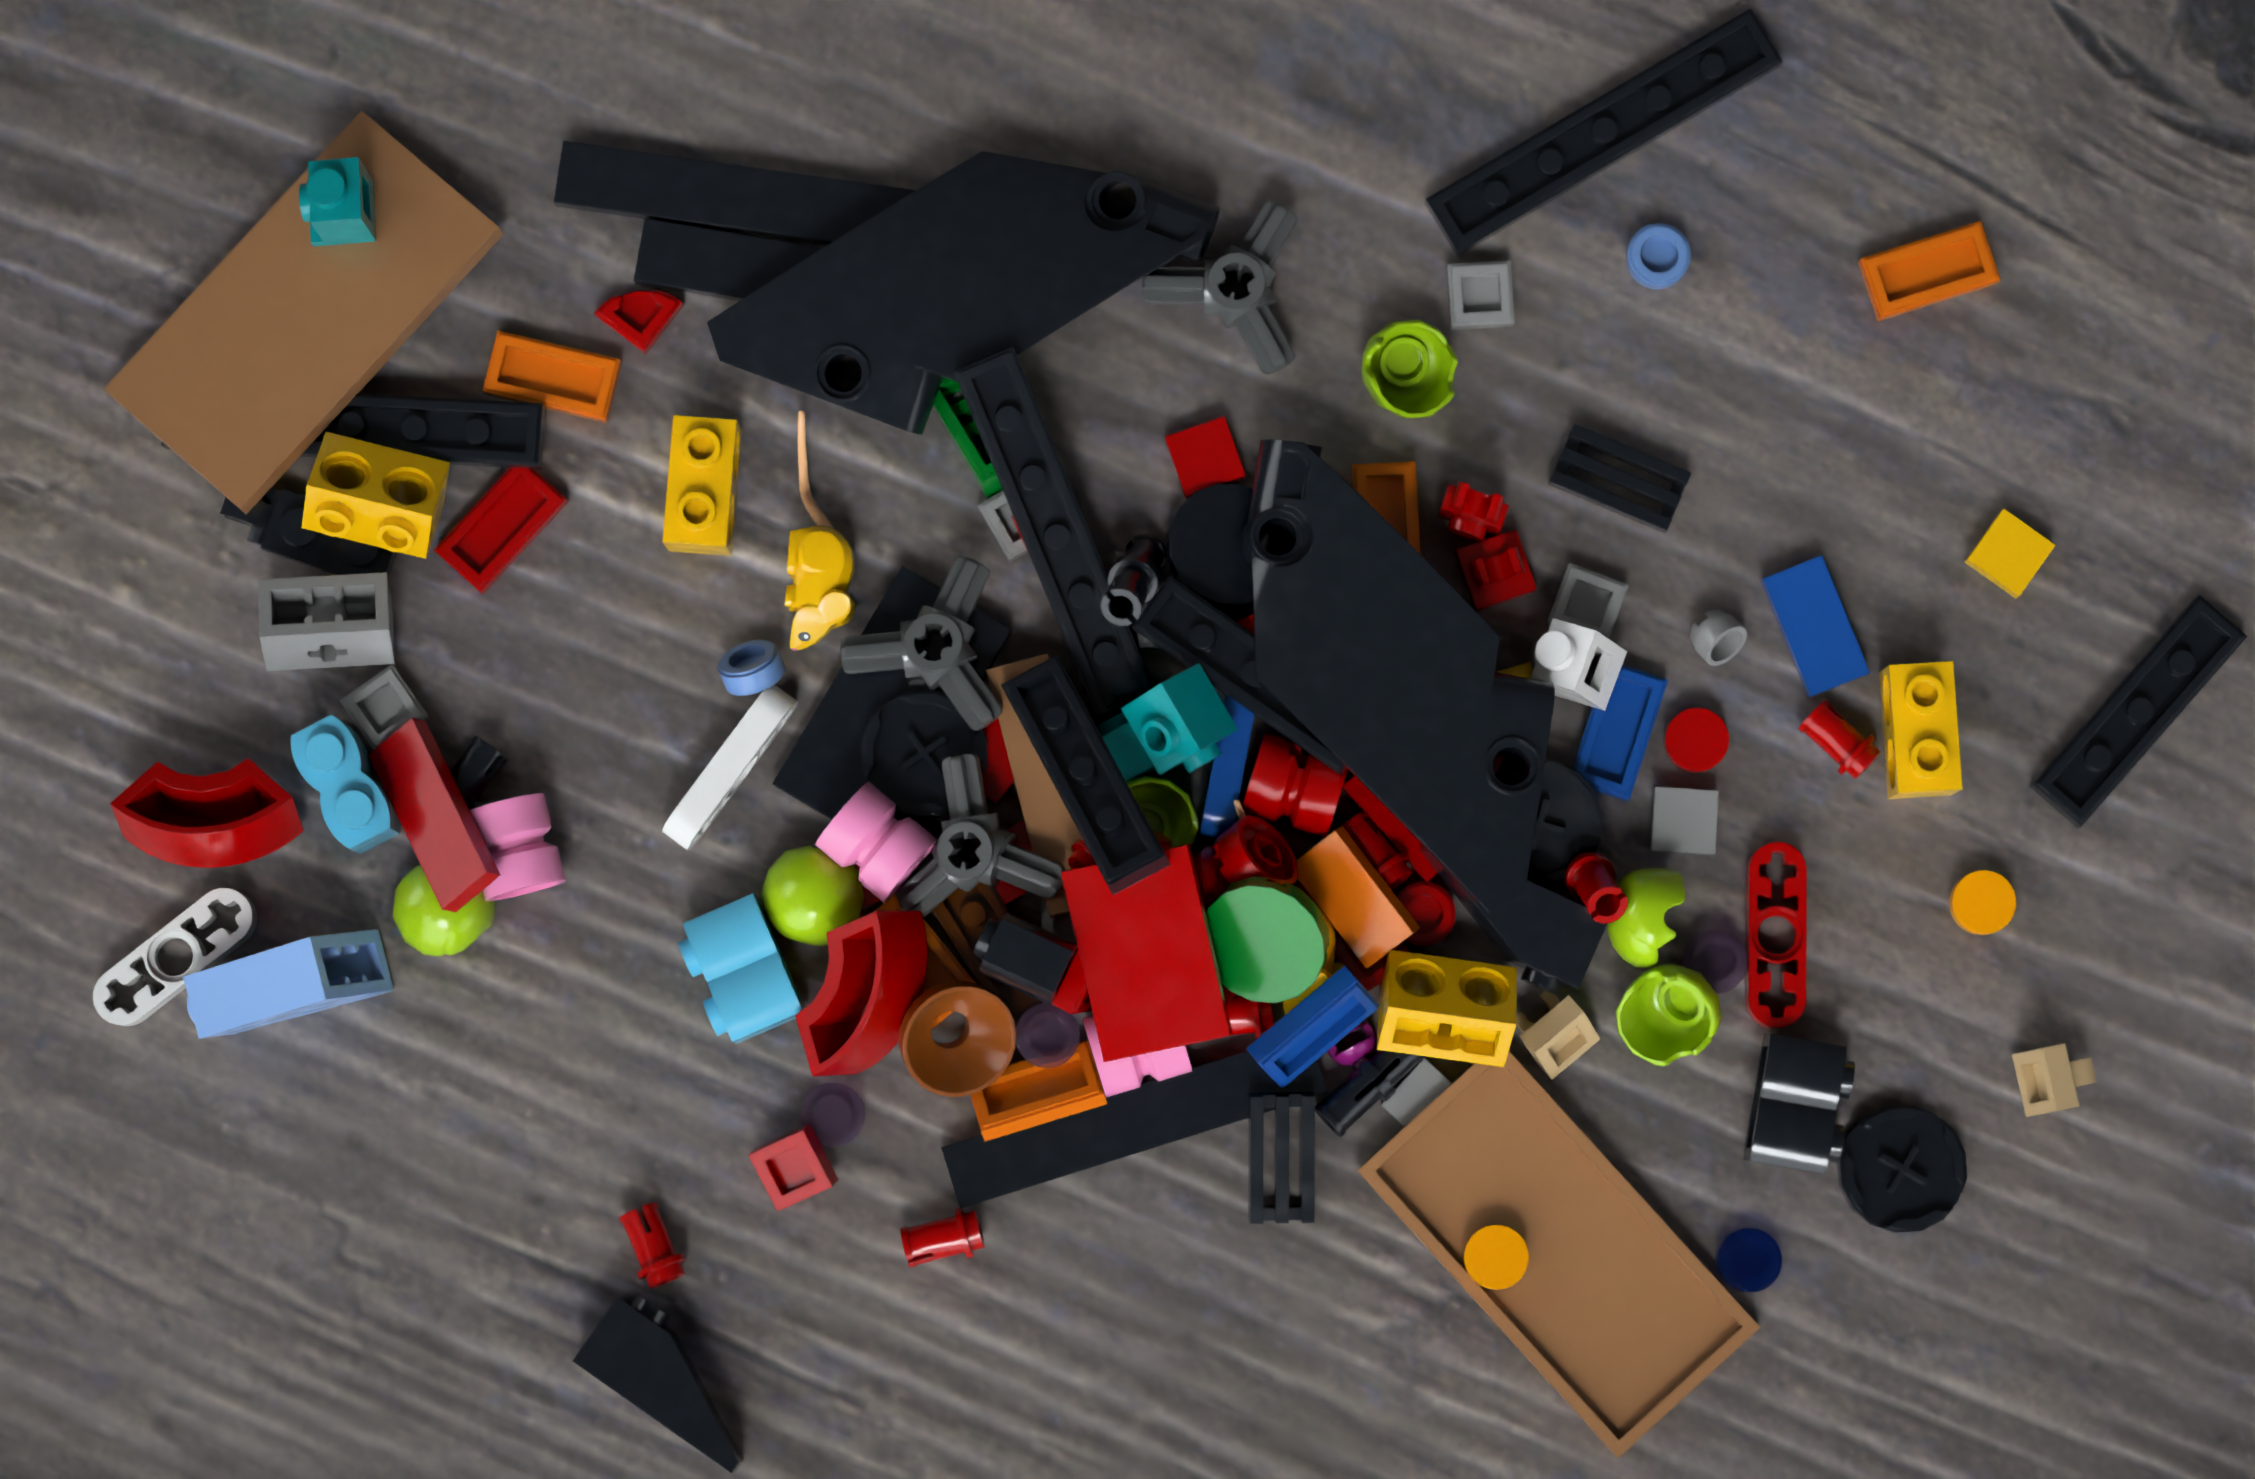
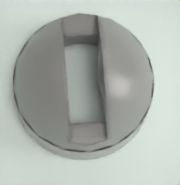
M1720 609L1707 610L1703 613L1708 618L1700 626L1695 622L1692 623L1690 639L1696 652L1709 665L1718 666L1732 659L1741 650L1747 638V631L1731 614Z

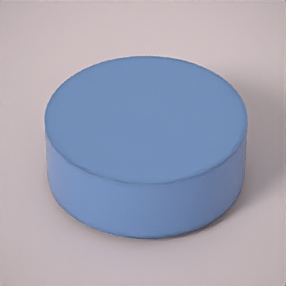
M1663 223L1650 224L1641 228L1631 239L1626 251V265L1630 275L1637 283L1650 289H1665L1675 285L1684 276L1691 259L1690 246L1683 233L1677 228Z
M751 640L741 643L726 652L718 664V672L728 693L746 696L764 691V689H768L777 683L785 672V665L775 643L767 640Z

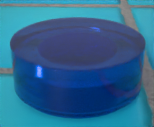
M1737 1229L1729 1233L1718 1246L1716 1252L1717 1271L1721 1279L1737 1291L1758 1292L1764 1290L1777 1279L1781 1271V1250L1774 1238L1760 1229Z

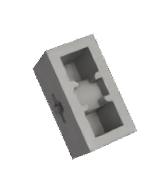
M387 572L258 580L259 638L266 671L395 664L393 606Z

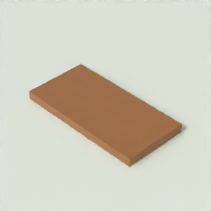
M362 110L315 161L360 158L374 181L376 241L312 246L310 222L303 221L299 204V186L308 181L307 168L103 388L110 397L245 514L258 503L504 235L499 226Z
M1510 1051L1508 1052L1504 1067L1473 1063L1356 1170L1617 1458L1621 1457L1761 1328ZM1484 1226H1507L1515 1230L1527 1245L1529 1253L1528 1267L1523 1277L1511 1287L1500 1290L1484 1288L1473 1281L1465 1270L1463 1263L1465 1244L1475 1231Z

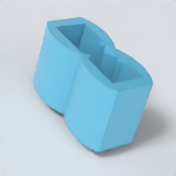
M329 715L291 735V751L297 769L307 783L320 792V806L323 818L331 833L341 844L362 854L400 834V821L383 786L371 778L372 769L368 751L359 735L350 726L333 715Z
M754 893L683 923L688 938L678 942L679 949L692 977L703 973L708 983L712 997L703 1000V1005L716 1035L720 1036L728 1032L732 1042L736 1044L796 1019L795 1015L805 1008L773 929L765 918L766 913L758 896Z

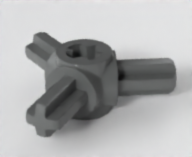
M1267 201L1239 246L1229 244L1220 258L1205 257L1204 267L1161 266L1142 278L1144 302L1148 304L1204 305V315H1219L1226 328L1235 326L1238 328L1263 373L1271 374L1281 370L1295 359V353L1269 308L1276 302L1269 286L1277 275L1270 266L1297 224V216L1286 206L1275 201ZM1234 273L1238 274L1237 281H1240L1242 276L1250 280L1247 284L1246 298L1234 300V292H1231L1229 298L1222 294V291L1225 289V276Z
M957 557L933 608L923 605L916 620L900 621V631L846 636L841 639L840 655L844 672L847 674L904 669L906 679L922 677L931 690L941 687L970 729L978 731L989 726L1002 714V706L972 666L977 655L969 645L975 629L967 623L990 576V570L971 558ZM941 633L944 643L951 639L953 640L952 647L942 649L941 659L937 661H930L925 650L918 654L919 647L929 644V634Z
M977 754L956 755L944 759L942 770L951 820L941 822L943 833L938 843L931 849L934 859L897 890L896 897L900 907L904 911H921L924 918L958 888L969 892L979 883L994 888L1001 881L1046 899H1053L1063 884L1061 872L1065 870V867L1057 861L1017 846L1016 835L1007 831L1000 824L999 814H988L980 758ZM978 837L981 845L975 852L979 860H971L968 853L972 851L974 844L970 838Z

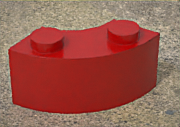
M249 758L228 771L206 776L177 773L157 761L110 803L122 835L127 841L143 852L160 860L188 867L217 868L246 863L280 849L304 831L293 797Z
M875 911L826 933L829 962L825 982L813 1002L795 1015L812 1076L859 1074L882 1060L899 1042V1031L904 1015L913 1001L922 994L926 977L928 946L921 911Z

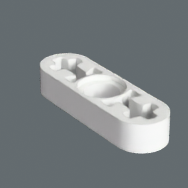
M775 684L768 689H764L672 812L662 832L686 850H690L703 836L784 727L797 707L798 701Z
M218 888L205 894L98 979L93 991V1003L98 1014L107 1022L121 1026H133L146 1020L186 988L184 976L212 968L251 937L257 925V911L253 902L245 894L230 888ZM221 902L228 907L238 904L242 910L235 917L239 928L233 933L227 929L220 928L208 936L206 940L214 944L215 949L207 955L202 941L195 934L188 931L186 926L194 920L197 928L204 930L217 919V914L213 909L217 903ZM171 939L186 941L193 953V960L189 969L177 976L166 974L158 963L160 948ZM144 960L148 973L155 980L162 983L165 988L156 994L154 986L147 984L134 995L133 999L138 1007L133 1012L125 1008L112 1010L110 1003L116 998L112 986L116 982L131 986L142 979L145 975L138 971L135 966Z

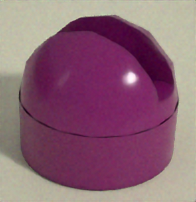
M1367 1020L1361 1022L1350 1032L1352 1033L1362 1027L1367 1039L1351 1045L1341 1053H1339L1336 1045H1334L1327 1051L1333 1061L1342 1066L1352 1067V1064L1360 1058L1365 1057L1367 1059L1373 1054L1376 1046V1034Z

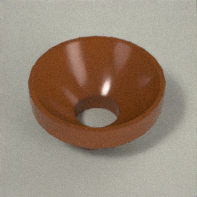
M949 981L938 984L923 992L906 1011L899 1031L900 1052L910 1075L921 1087L934 1094L946 1097H963L977 1093L990 1086L1003 1074L1009 1065L1016 1045L1015 1023L1008 1007L995 993L980 984L969 981ZM949 1011L963 1014L965 1017V1028L958 1039L948 1043H941L932 1038V1025L939 1015Z

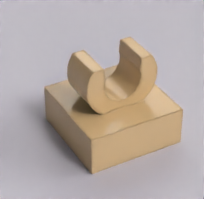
M1545 991L1540 996L1550 1011L1536 1023L1530 1022L1523 1013L1519 1012L1516 1015V1024L1523 1033L1519 1037L1533 1059L1552 1080L1596 1044L1600 1037L1584 1011L1569 995L1560 1002L1556 995Z
M2065 1043L2012 1054L2026 1117L2078 1107L2080 1105L2075 1087L2097 1082L2092 1058L2069 1062Z

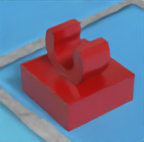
M1517 530L1465 546L1455 551L1462 576L1476 612L1523 597L1537 590Z

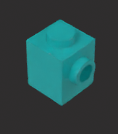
M1200 663L1165 680L1121 708L1159 775L1181 763L1184 764L1188 773L1193 772L1220 756L1222 753L1216 743L1238 730Z

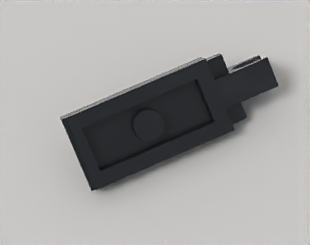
M270 488L247 514L243 513L225 497L220 514L225 515L227 519L251 526L247 541L260 545V548L266 552L334 575L387 572L388 576L390 574L396 552L301 528L305 496L283 488H281V491Z

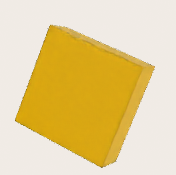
M2003 508L1964 563L2017 599L2056 545Z

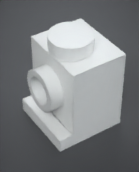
M1553 618L1548 632L1541 636L1536 644L1534 670L1531 678L1554 683L1555 696L1605 711L1627 651L1596 630ZM1594 655L1600 656L1589 686L1584 681Z

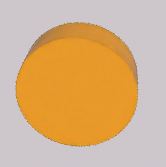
M1979 870L1965 875L1954 885L1949 898V908L1954 921L1960 928L1974 935H1988L2003 929L2011 921L2016 910V895L2011 884L2002 875L1993 871Z
M1488 1225L1478 1229L1469 1237L1463 1250V1263L1466 1272L1473 1281L1484 1288L1500 1290L1511 1287L1523 1277L1528 1267L1529 1253L1524 1239L1515 1230L1507 1226Z

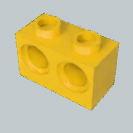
M673 415L662 540L668 551L732 556L742 429L737 420Z
M325 432L306 486L301 528L323 533L331 537H339L387 549L392 552L426 559L444 507L450 462Z
M1953 661L1888 665L1879 672L1888 799L1950 796L1959 792L1963 788Z
M1390 950L1379 990L1378 1004L1380 1006L1378 1007L1377 1050L1504 1067L1516 1028L1517 967Z

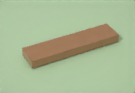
M1048 654L987 669L986 673L991 692L1002 706L1003 712L998 719L1032 851L1061 863L1066 870L1071 869L1068 864V858L1073 854L1071 846L1078 839L1083 840L1001 686V684L1048 660ZM1062 884L1053 899L1045 898L1050 918L1070 913L1064 885Z

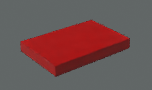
M1190 843L1163 848L1171 865L1115 895H1112L1096 863L1066 869L1061 872L1104 1062L1231 1036L1233 1033Z

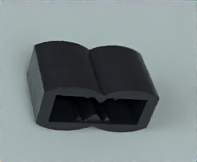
M1006 912L1001 922L991 918L988 919L973 954L982 960L979 969L981 974L1052 1006L1078 948L1077 944Z
M1771 1033L1764 1034L1743 1160L1826 1174L1828 1162H1839L1844 1141V1125L1835 1124L1836 1109L1839 1098L1849 1099L1855 1074V1062L1845 1060L1846 1046Z

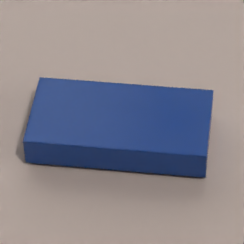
M1822 555L1761 580L1808 698L1870 674Z
M1622 665L1606 710L1591 707L1572 768L1580 771L1596 789L1597 793L1625 802L1630 800L1668 683L1667 679Z
M1344 965L1246 1049L1260 1067L1282 1088L1375 1012L1380 1005Z

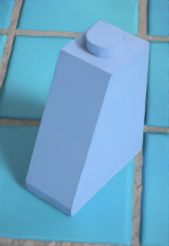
M378 929L310 936L183 977L188 994V1013L195 1023L199 1039L237 1034L394 991Z

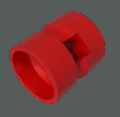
M1265 732L1242 808L1247 814L1273 822L1282 815L1289 816L1293 828L1326 838L1348 768L1340 776L1313 756L1303 755L1301 748L1290 740Z
M1251 815L1239 819L1217 837L1214 845L1203 848L1193 856L1205 912H1207L1214 898L1231 883L1255 876L1269 878L1267 882H1276L1284 886L1285 882L1293 885L1298 877V863L1284 837L1272 825L1259 817Z

